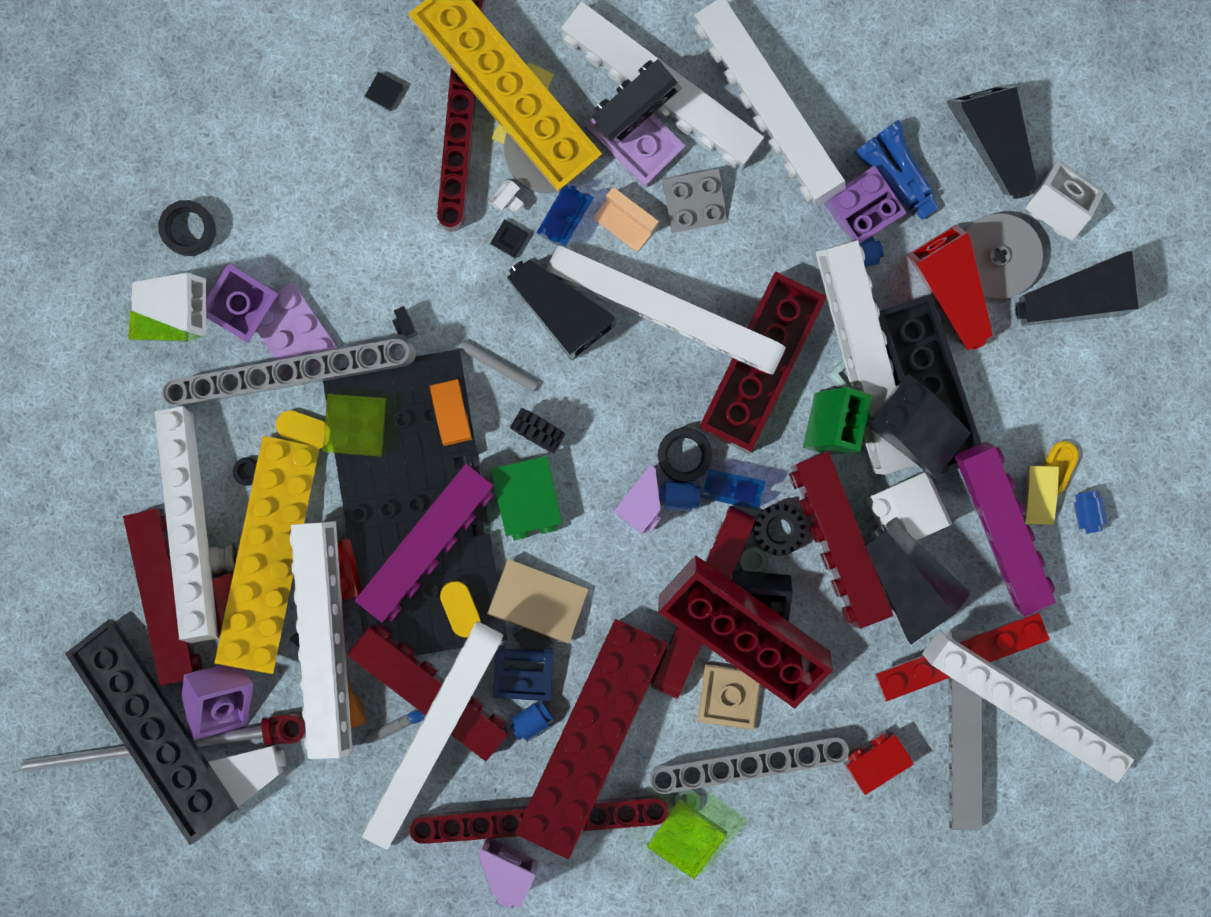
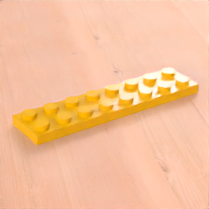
M424 0L408 13L411 21L557 192L601 157L602 153L472 0Z
M262 436L214 664L269 674L274 672L293 579V549L290 544L291 525L304 524L319 453V448L316 446Z

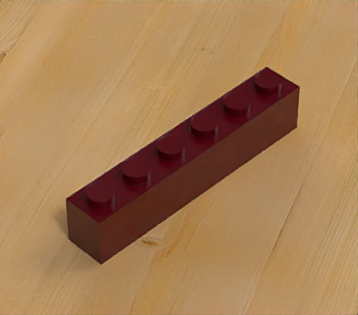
M155 508L123 516L159 684L162 686L183 681L184 674L202 670V660L199 653L195 654L193 643L179 640L166 513H164L163 509Z
M370 624L351 647L347 656L426 716L445 680L436 674L438 669L427 660L421 662L414 657L415 652L412 648L403 642L399 645L390 638L392 634L386 628L379 624L377 627ZM471 696L451 735L486 762L508 735V730L505 727L507 723L496 713L488 714L482 709L484 705L477 698Z

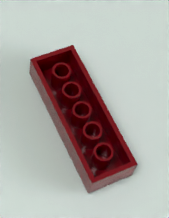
M776 271L774 272L747 329L786 347L778 366L772 375L732 358L698 430L747 454L752 452L827 296Z
M829 451L791 466L792 472L788 473L790 482L794 490L797 488L800 490L803 499L799 500V504L804 516L810 515L813 526L809 527L810 533L815 543H821L824 553L820 554V558L824 568L832 571L834 580H831L830 583L836 597L839 596L843 599L845 606L841 608L846 623L862 629L893 617L890 605L866 550L865 542Z
M697 555L689 561L659 594L658 613L794 709L833 671L832 656L828 649Z

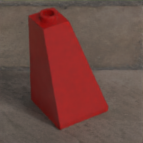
M955 224L916 248L907 256L962 345L967 350H976L984 346L988 342L987 339L993 336L970 236Z

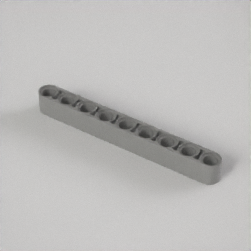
M390 339L168 381L163 386L162 397L170 405L189 406L398 368L411 364L416 357V350L406 340ZM403 345L405 356L398 361L395 358L394 351L397 346ZM374 350L377 354V361L370 366L367 362V354ZM346 355L349 359V366L346 370H341L339 360L342 356ZM318 360L321 364V371L315 376L312 373L311 366ZM290 365L293 368V376L287 381L284 376V370ZM260 371H263L266 375V380L262 385H259L257 382V375ZM233 376H236L238 379V386L235 390H232L229 385L230 379ZM206 381L211 386V390L207 395L202 390V386ZM179 386L183 389V396L180 400L175 395V391Z

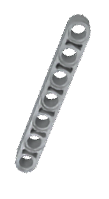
M950 629L948 636L959 642L980 634V630ZM948 678V694L951 695V705H948V723H951V734H949V752H951L949 781H952V792H949V810H952V821H949L950 830H981L982 697L953 678Z
M836 735L674 762L656 766L650 774V783L656 792L668 794L835 765L847 759L849 748L843 739ZM832 742H839L841 745L840 754L835 757L828 756V745ZM804 747H810L813 750L812 758L806 762L800 761L798 758L799 751ZM775 752H781L785 756L783 764L778 767L770 764V757ZM746 757H753L756 759V767L749 772L742 770V760ZM724 762L728 765V771L724 776H716L712 773V768L716 763ZM687 768H697L700 771L698 779L687 781L684 778V771ZM667 772L671 775V781L667 786L656 784L655 777L658 773Z

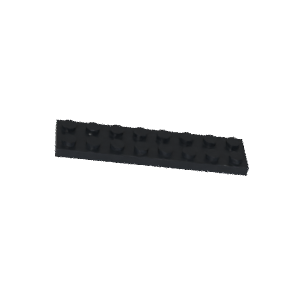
M108 619L65 653L189 845L195 844L239 810L114 619Z

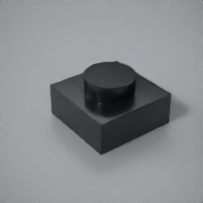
M402 306L393 310L396 318L392 322L398 335L404 334L407 339L417 336L418 333L407 309Z

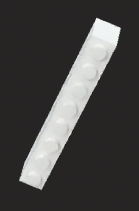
M716 0L694 14L697 25L694 26L696 33L702 41L707 39L711 45V48L708 50L717 64L722 62L726 68V71L723 73L732 87L737 85L741 91L738 96L746 109L751 107L756 114L753 119L761 132L766 130L771 137L768 143L776 155L782 154L786 160V163L783 165L792 179L797 177L802 186L799 187V191L806 202L812 200L814 205L818 207L845 190V180L726 0Z
M582 1L561 27V35L564 37L562 41L572 50L576 51L579 48L586 53L585 58L595 67L602 65L609 70L608 76L618 84H622L627 79H630L632 82L640 75L638 70L646 62L652 60L654 63L659 59ZM660 60L682 89L656 112L664 118H667L669 115L676 120V126L685 134L689 135L692 132L699 137V144L706 150L712 152L715 149L723 155L721 160L729 167L735 169L738 166L740 169H743L762 144L764 137Z
M857 240L818 250L815 253L851 389L872 395L867 425L896 385L893 377L894 366L891 359L888 358L885 347L887 339L885 333L881 330L878 320L880 315L879 308L874 302L871 293L872 281L866 273L864 265L865 254ZM868 426L865 427L864 440L874 474L887 475L916 465Z
M183 406L154 411L179 640L194 643L218 639L193 413Z
M336 521L291 525L290 544L293 549L294 601L297 605L298 617L296 630L299 634L300 645L298 659L301 663L302 672L300 687L304 700L302 716L306 727L304 744L308 759L341 758L352 754L353 749Z
M940 630L922 653L932 666L1114 782L1118 783L1133 763L1134 759L1122 747Z

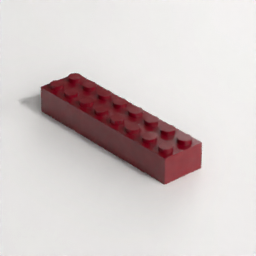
M614 620L515 835L568 860L571 859L668 647L667 642L622 621Z

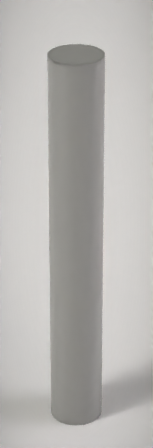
M466 340L462 343L461 351L530 391H535L539 384L538 381Z

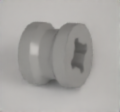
M231 543L227 544L224 548L210 547L209 560L213 575H219L222 571L226 570L234 572L237 559L235 545Z

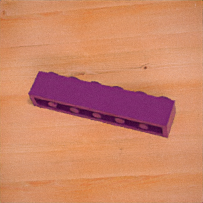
M986 441L954 455L1015 609L1025 617L1056 603L1053 593L1056 591L1050 577L1045 576L1043 567L1046 566L1044 558L1039 551L1035 550L1033 541L1036 540L1031 527L1024 522L1025 509L1021 501L1015 499L1012 491L1015 489V484L1011 475L1005 473L1002 465L1005 463V458L1000 448Z
M465 464L355 599V602L381 623L385 622L386 619L392 621L402 609L398 605L405 596L410 599L421 586L417 581L423 573L429 576L439 564L436 557L443 550L447 553L458 539L454 535L460 528L466 530L476 518L472 514L479 505L484 508L494 496L491 489L494 486Z

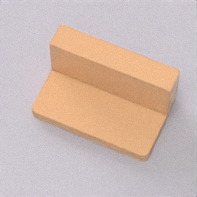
M614 187L606 195V201L593 217L596 222L634 251L640 250L657 228L659 222Z

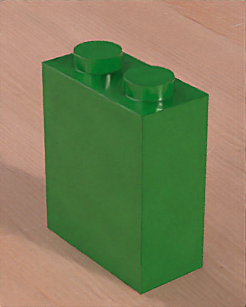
M848 387L816 392L813 398L803 448L822 454L829 451L830 455L860 452L872 395Z
M547 456L491 468L506 537L512 536L513 541L529 538V532L540 529L541 534L558 531L557 525H561L563 522Z

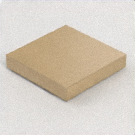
M705 664L697 722L754 730L760 684L737 668Z

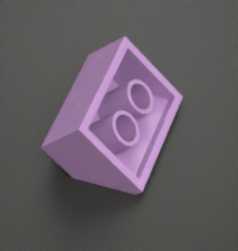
M651 464L614 511L615 515L640 534L644 530L650 533L661 519L657 515L661 509L656 470Z
M485 839L479 857L493 896L498 898L497 902L507 908L513 909L514 906L521 908L536 876L539 861L494 839Z

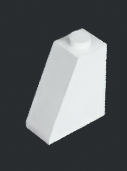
M187 272L132 282V311L199 336L206 335L205 278Z
M271 745L209 760L208 763L237 807H239L283 772L282 767L286 766V758L282 749L278 750L277 745Z

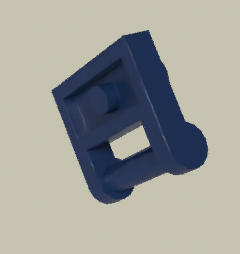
M499 645L495 652L493 698L551 701L554 648H545V651L507 649L505 645ZM504 660L544 662V670L504 668Z

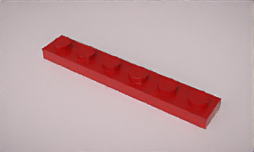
M1036 612L959 641V643L988 662H993L1049 641L1050 638L1040 613ZM923 655L874 673L886 702L951 678L932 666Z

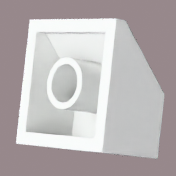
M1057 160L1030 198L1025 209L1035 219L1051 226L1058 235L1073 241L1092 218L1104 192Z
M927 472L866 498L878 527L882 524L889 527L896 521L915 540H919L952 524L933 480Z

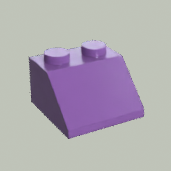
M228 263L206 298V318L249 343L279 294Z
M220 665L184 674L182 700L193 740L247 726L253 682L244 669Z

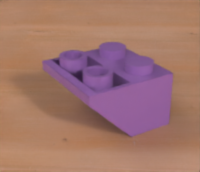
M876 166L871 167L845 184V190L824 202V205L840 229L853 241L858 240L859 244L906 214V211Z

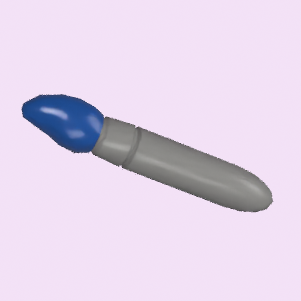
M413 710L408 715L371 731L363 740L365 743L377 742L411 724L421 722L425 715L419 710Z

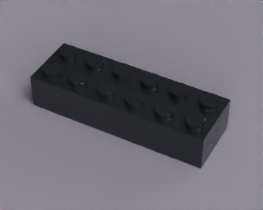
M932 294L879 311L878 320L881 330L885 333L887 339L885 347L888 358L891 359L894 366L893 377L895 385L897 386L900 380L909 374L930 390L971 432L955 455L981 444ZM955 456L941 474L959 468Z

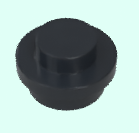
M244 457L235 463L233 477L239 484L244 486L252 485L257 460Z

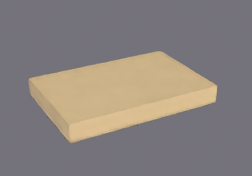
M507 559L487 614L569 644L588 589Z

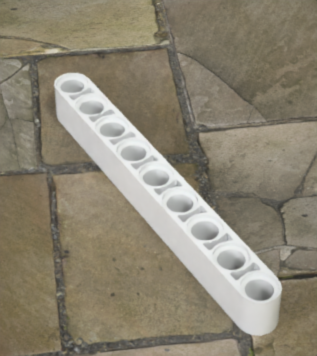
M556 247L546 268V271L561 277V281L768 374H774L786 349L785 346L770 338L565 247Z
M478 621L475 623L373 812L361 838L388 850L503 638V634Z

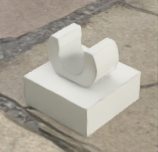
M505 180L488 200L498 210H502L507 206L516 213L524 205L521 200L514 196L520 188L511 180Z

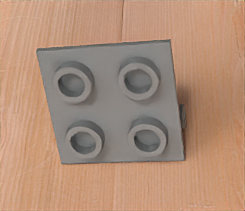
M719 168L663 178L662 185L664 195L666 196L672 233L727 223Z

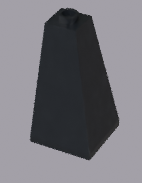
M1000 85L947 100L948 107L1003 194L1013 196V199L1029 196L1030 190L1038 188L1017 87Z
M1132 251L1124 252L1019 297V302L1015 303L1017 320L1021 319V325L1027 326L1120 317L1139 309Z
M528 260L526 263L520 261L510 268V275L507 276L509 283L571 361L616 326V319L611 313L531 260Z
M896 521L889 527L882 524L870 534L873 539L865 546L907 641L912 645L955 615L971 593Z

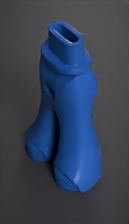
M899 119L854 151V154L870 168L876 166L899 201L909 208L910 212L914 210L921 220L939 208V205L933 198L935 193L932 192L927 178L908 148ZM880 144H881L882 147L886 150V152H887L888 155L891 157V159L894 161V163L897 165V167L899 168V170H897V169L893 166V164L890 162V160L887 158V156H886V154L884 153L883 149L881 148Z

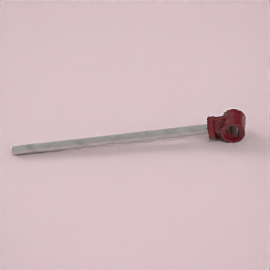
M292 712L263 717L261 727L226 731L194 741L198 747L263 738L266 746L285 743L294 744L306 736V727L302 713ZM290 720L299 724L300 731L298 735L291 734L288 731L287 725ZM125 746L23 760L22 768L24 772L132 756Z

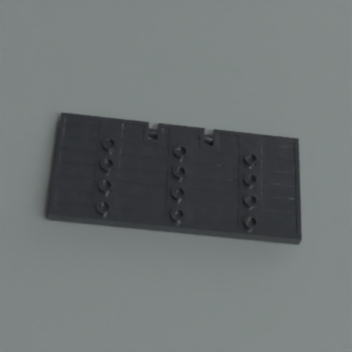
M460 349L416 356L411 364L403 367L323 381L347 535L351 541L362 591L461 469L455 470L454 459L461 458L462 467L467 464L480 474L479 466H474L472 457L477 455ZM458 379L472 440L444 446L437 423L430 386ZM479 505L472 513L476 518L469 526L472 525L474 536L466 538V532L463 528L457 531L454 535L458 539L447 553L443 550L436 557L439 564L429 576L423 573L417 581L421 586L410 599L407 596L402 599L398 604L402 609L392 621L386 619L385 622L381 623L359 605L363 632L370 624H373L375 627L379 624L392 634L390 638L400 645L403 642L412 648L415 652L413 656L462 648L468 637H461L453 631L440 598L443 586L450 581L456 580L463 582L468 587L480 616V623L503 634L501 641L508 640L505 620L487 614L498 586V578L491 535L485 534L483 523H488L486 506L483 508Z

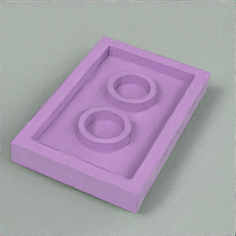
M654 114L618 145L608 139L593 118L585 125V129L645 188L686 147Z
M293 282L276 292L279 295L256 330L276 360L338 349ZM318 360L312 364V372L321 367ZM289 365L285 368L284 372L291 379L293 368Z

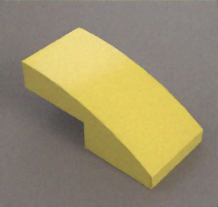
M1027 466L1025 524L1054 525L1059 467Z

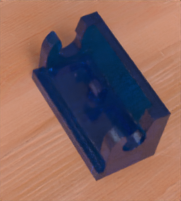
M572 184L566 185L560 190L536 231V234L556 246L566 247L594 198L588 193L578 191L577 187Z
M708 469L702 498L758 510L766 481Z

